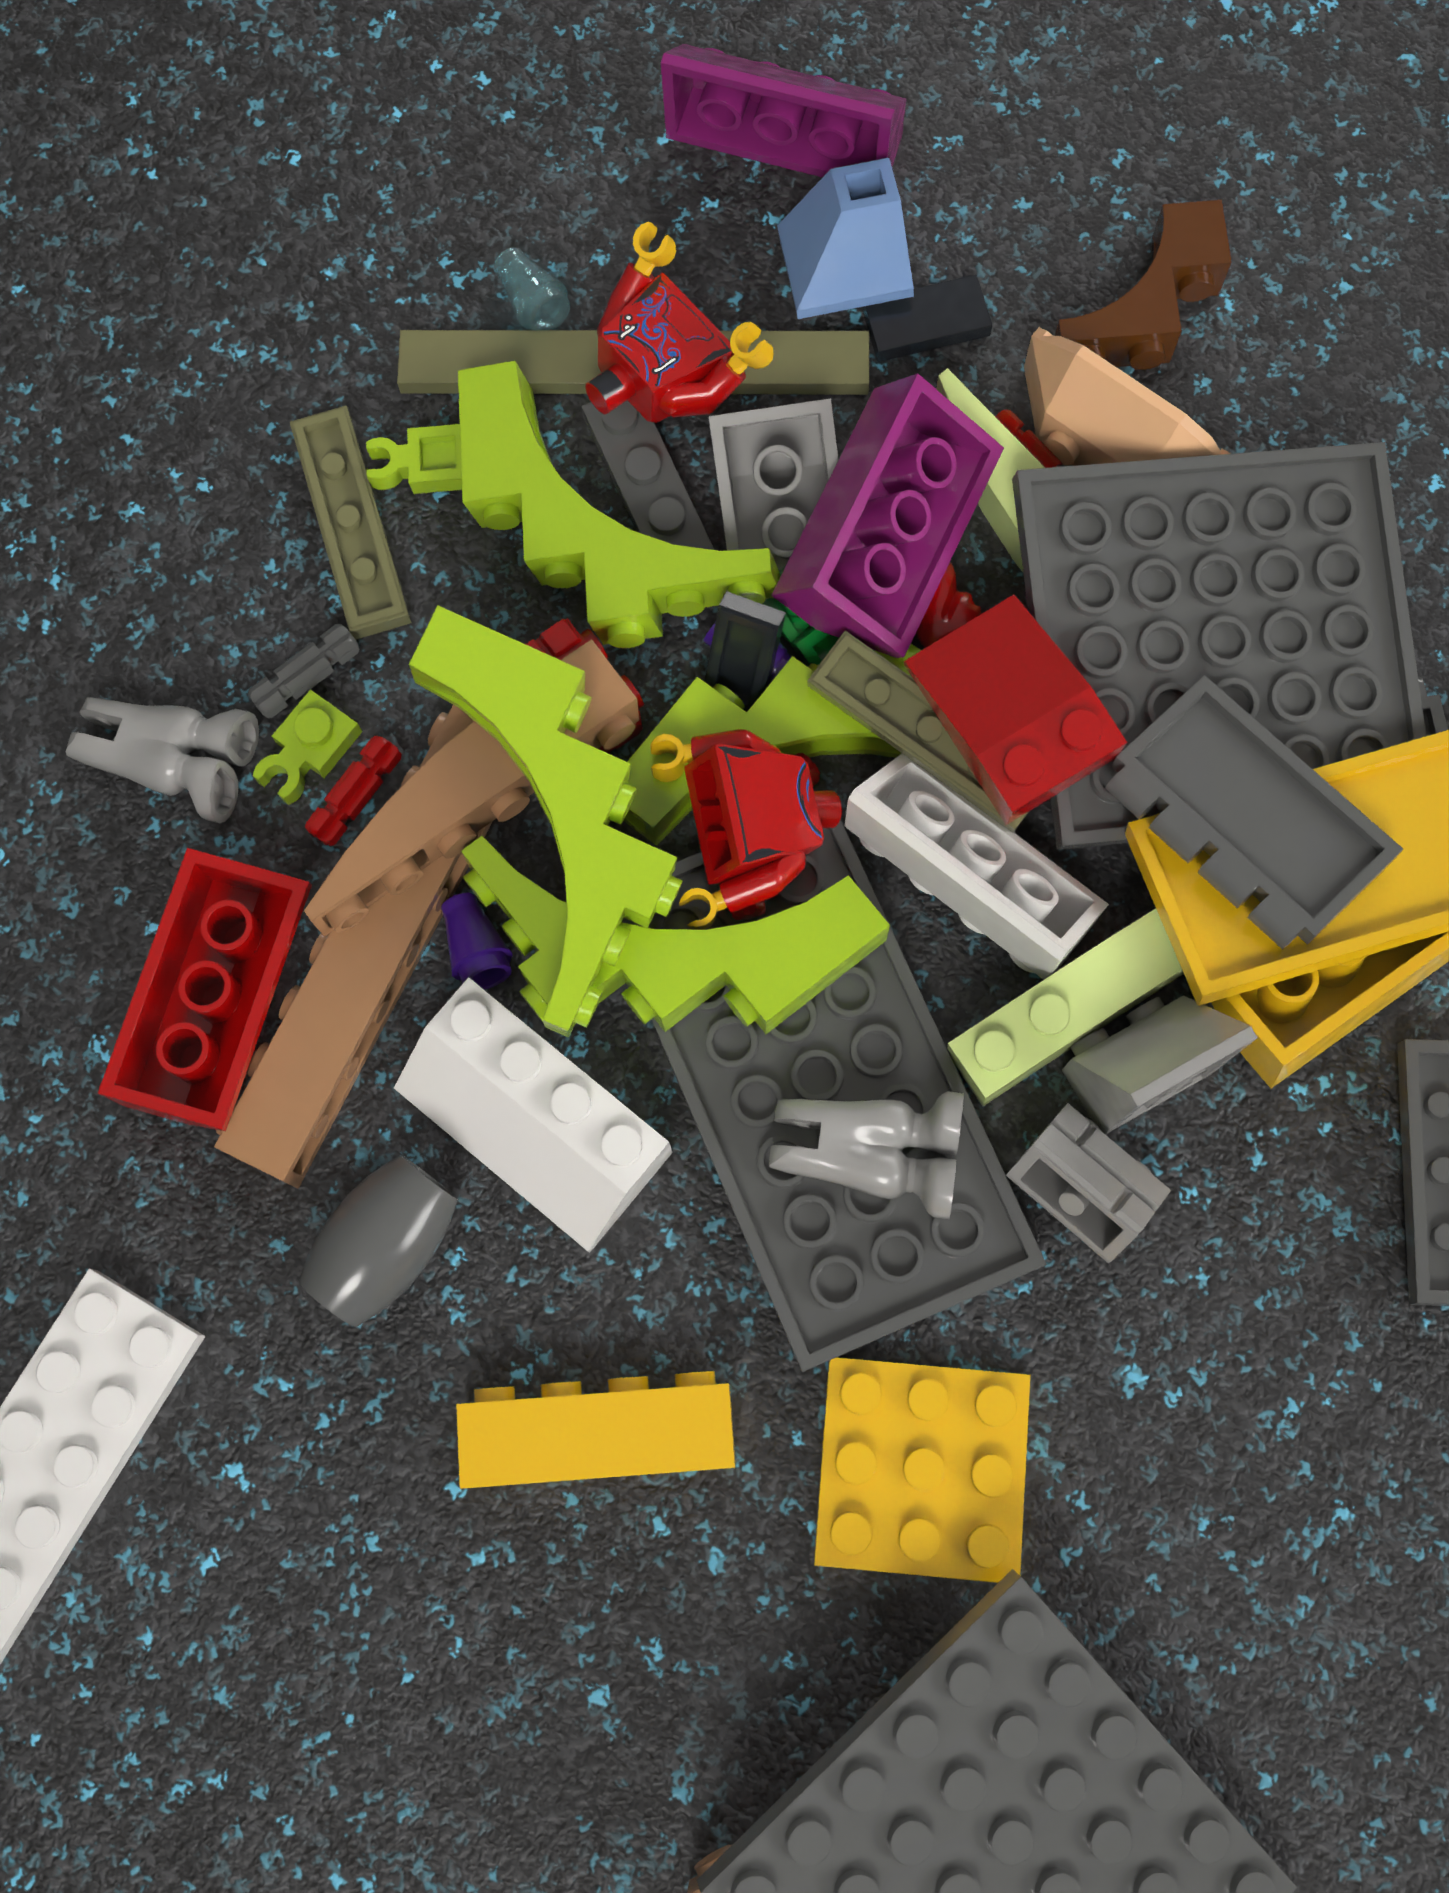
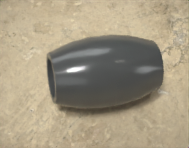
M399 1155L368 1175L344 1198L327 1219L311 1247L299 1279V1284L318 1303L344 1322L354 1327L361 1325L392 1304L411 1286L431 1261L445 1237L458 1199L411 1160L403 1155Z

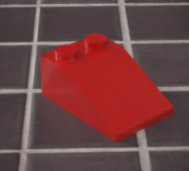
M1015 595L1010 596L904 661L905 667L1005 825L1113 761L1127 744L1126 739L1091 685Z

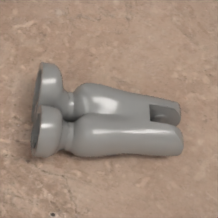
M86 698L79 712L81 716L95 725L116 731L117 734L114 741L85 733L72 732L65 751L66 756L88 766L130 779L164 795H176L185 788L189 791L197 813L205 820L222 823L231 816L238 798V779L235 771L229 764L244 767L253 758L259 741L258 720L253 713L232 709L206 719L198 710L184 706H145L103 698ZM201 749L218 759L194 757L188 754Z
M948 1091L941 1094L929 1112L924 1114L914 1112L907 1103L898 1100H778L774 1121L802 1129H819L818 1149L798 1145H772L770 1147L769 1168L840 1184L886 1199L897 1198L905 1192H913L920 1197L926 1211L932 1217L950 1219L956 1160L948 1158H908L903 1154L902 1149L918 1147L937 1153L956 1155L960 1137L964 1093Z

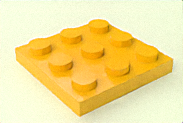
M847 1358L829 1360L814 1566L999 1583L1012 1569L1020 1575L1030 1375Z

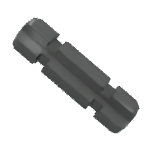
M335 624L320 635L323 641L317 646L311 642L273 670L276 674L273 679L269 681L265 676L249 688V698L262 715L266 718H273L288 706L285 702L288 698L292 696L297 700L333 673L332 665L336 662L343 665L358 654L360 650L358 643L346 627L342 624Z

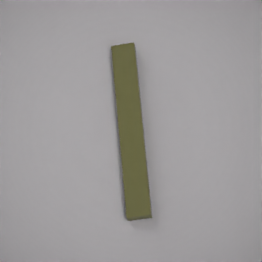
M400 330L397 384L401 394H459L458 370L516 361L533 389V394H587L586 383L601 373L598 367L597 330ZM720 331L730 341L733 331ZM761 331V335L752 342L748 352L754 350L761 341L766 340L773 347V360L768 366L761 369H754L748 366L744 371L746 374L745 380L731 393L868 395L869 331Z

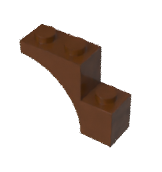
M1222 199L1163 204L1152 236V264L1141 280L1117 301L1102 309L1074 318L1060 319L1055 336H1062L1084 345L1115 367L1131 366L1134 369L1146 370L1157 367L1162 363H1170L1182 332L1177 299L1186 302H1196L1204 300L1209 296H1218L1232 263Z

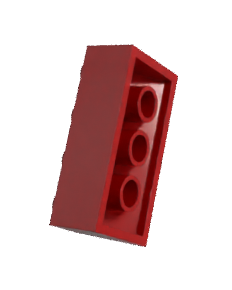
M187 848L98 1094L128 1108L184 1124L226 1132L312 886L311 883Z

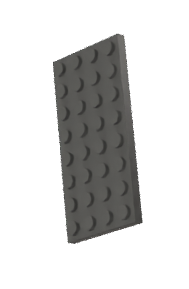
M840 819L836 827L823 829V844L805 855V869L780 893L764 900L766 910L763 915L748 920H735L732 917V913L726 908L717 912L715 921L705 930L761 920L807 902L848 875L886 921L887 918ZM702 852L676 862L672 876L683 880L679 892L667 917L655 912L648 928L691 930L687 927V924L707 917L710 907L703 900L696 899L686 905L679 906L681 897L690 889L701 888L710 893L720 890V883L708 884ZM625 918L622 920L623 923L641 926ZM891 927L889 928L887 940L768 1034H765L755 1021L746 1027L738 1019L723 995L730 991L727 986L720 989L666 1032H664L654 1018L651 1019L802 1372L1047 1265ZM948 1091L964 1093L960 1137L956 1155L937 1153L918 1147L902 1149L903 1154L908 1158H948L956 1160L950 1219L932 1217L926 1211L920 1197L913 1192H905L897 1198L886 1199L840 1184L769 1168L770 1147L772 1145H798L818 1149L819 1129H802L774 1121L778 1100H898L907 1103L914 1112L924 1114L929 1112L941 1094Z

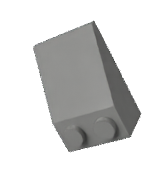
M831 398L709 416L727 550L769 548L778 570L787 565L839 460Z
M1182 996L1166 1006L1160 997H1156L1126 1015L1130 1026L1111 1037H1109L1104 1028H1101L1071 1046L1070 1048L1075 1057L1066 1064L1062 1072L1091 1120L1106 1135L1208 1077L1258 1037L1250 1025L1208 1006H1197L1196 1001L1186 996Z

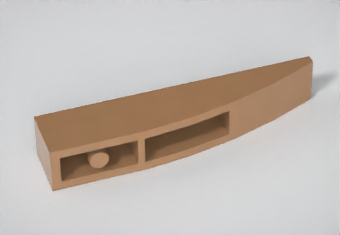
M591 639L561 660L585 671L584 694L592 697L588 711L578 731L574 733L566 729L564 734L597 749L603 746L607 750L619 745L632 734L635 729L634 724L639 721L636 696ZM473 721L440 748L384 804L344 852L304 912L324 937L333 930L341 933L353 928L368 915V906L387 893L398 895L410 889L422 878V869L441 856L452 858L462 853L461 850L476 840V832L496 818L499 822H503L520 813L529 804V796L534 793L530 782L499 742Z

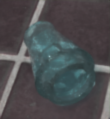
M513 247L503 251L496 258L493 268L495 274L502 282L519 323L523 327L532 330H554L559 327L570 311L566 286L530 260L521 249Z

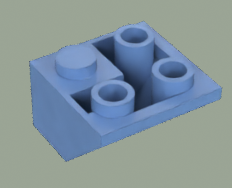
M889 158L830 169L777 225L798 319L914 297L901 199Z

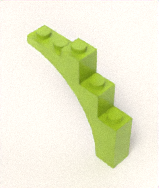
M516 361L458 370L463 504L481 528L488 527L494 530H508L515 528L522 522L524 562L542 586L570 588L580 584L581 580L585 579L587 622L603 645L609 644L617 648H632L643 644L645 639L663 637V613L680 617L697 615L705 607L719 606L726 591L761 604L764 603L765 599L774 598L771 595L780 579V572L769 548L718 551L673 545L630 530L586 502L560 477L551 463L539 432L533 389Z
M437 605L409 663L414 682L460 708L499 742L530 782L552 826L565 874L567 924L561 968L543 1018L544 1027L569 1038L575 1023L587 1028L598 1006L603 991L594 987L593 984L603 962L615 967L624 949L631 930L621 926L623 918L648 928L655 912L667 917L683 880L672 876L677 857L608 826L610 820L620 825L622 824L632 804L637 788L628 784L631 763L564 734L566 729L576 733L588 711L592 697L584 694L585 671Z
M910 644L903 658H895L878 651L875 652L912 677L905 667L904 661L921 650ZM792 656L748 712L743 710L745 708L744 703L730 689L721 684H716L712 688L696 677L627 761L631 763L628 784L637 788V791L624 822L655 845H658L693 810L685 771L680 778L672 782H661L652 775L651 767L653 765L670 763L676 758L671 753L651 754L650 745L652 741L662 734H671L677 737L684 745L690 744L693 736L745 729L778 747L783 754L795 755L797 753H804L809 758L819 755L874 754L897 758L902 753L808 687L807 681L819 665L811 663L807 667Z
M480 836L461 850L471 869L463 878L485 907L496 901L509 917V920L502 924L501 927L524 956L535 950V954L518 966L528 983L519 992L543 1022L561 968L567 924V903L557 899L517 872L483 836ZM849 875L807 902L758 921L708 930L652 929L622 922L621 926L631 930L624 949L615 967L603 962L593 986L603 991L600 1003L626 983L629 988L623 991L621 995L632 1011L644 1024L654 1018L664 1032L677 1024L724 986H727L730 991L723 995L738 1019L746 1027L755 1021L763 1032L768 1034L887 940L890 924Z

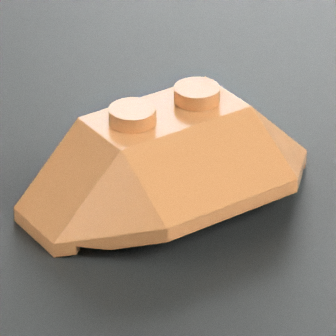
M1040 327L1031 336L1024 371L1035 433L1063 465L1078 466L1230 454L1224 449L1220 450L1213 437L1186 413L1084 345L1062 336H1053L1047 330Z

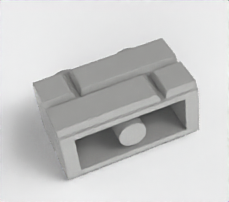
M1069 1103L1057 1114L1006 1174L1009 1179L1108 1264L1138 1236L1171 1191L1151 1173L1147 1166L1131 1157L1106 1136L1096 1123L1085 1118Z

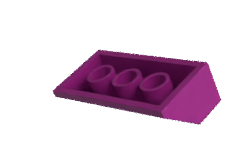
M682 44L663 54L661 75L667 139L822 178L833 168L889 158L891 166H893L903 134L906 98L891 95L881 89H866L837 82L824 75L813 76L781 68L771 62H756L728 55L714 48L703 49Z
M918 373L874 388L771 596L816 630L838 638L841 637L844 631H847L872 650L895 658L905 657L1004 447Z

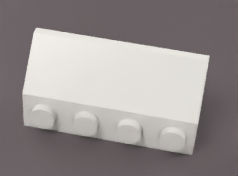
M903 754L856 787L848 798L844 826L859 837L860 842L868 851L888 859L909 876L910 881L916 888L926 894L936 896L958 913L961 921L968 928L988 936L1009 953L1015 964L1025 971L1036 973L1043 980L1060 968L1109 905L1017 834L1008 830Z
M469 977L427 1024L394 1086L397 1092L589 1253L673 1153L669 1141Z

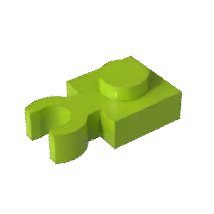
M460 424L407 428L408 444L397 445L394 441L383 437L373 438L366 442V449L372 460H390L381 469L367 470V478L372 488L387 490L397 486L403 479H408L413 494L462 490Z
M310 689L272 735L277 745L283 748L279 754L263 758L256 765L253 777L260 785L265 787L275 775L280 773L288 774L287 782L277 794L283 802L290 805L302 795L305 788L304 776L312 769L325 778L363 731L357 722Z

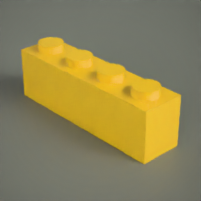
M715 1371L675 1374L676 1387L649 1389L648 1376L608 1379V1393L582 1394L581 1381L541 1384L542 1398L516 1400L514 1387L474 1389V1403L456 1404L460 1489L735 1468L730 1384H716Z

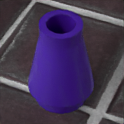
M461 893L447 899L442 904L441 910L445 918L453 978L460 980L463 984L469 977L484 990L502 983L512 972L509 964L512 959V952L481 908L477 896L473 893Z

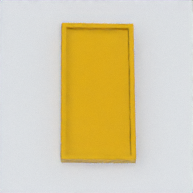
M1449 730L1313 769L1400 845L1403 850L1308 945L1297 936L1282 950L1247 918L1261 903L1257 898L1252 895L1237 909L1198 873V870L1210 858L1205 851H1202L1190 863H1187L1149 829L1150 824L1159 814L1128 822L1125 831L1126 839L1197 1006L1449 931Z

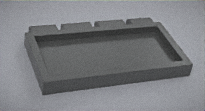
M1205 675L1116 756L1112 768L1117 774L1105 787L1108 792L1138 819L1144 817L1155 806L1161 813L1153 820L1149 829L1185 862L1190 863L1202 851H1205L1210 858L1202 865L1198 873L1237 909L1252 895L1257 898L1261 903L1247 918L1282 950L1297 936L1308 945L1403 850L1400 845Z

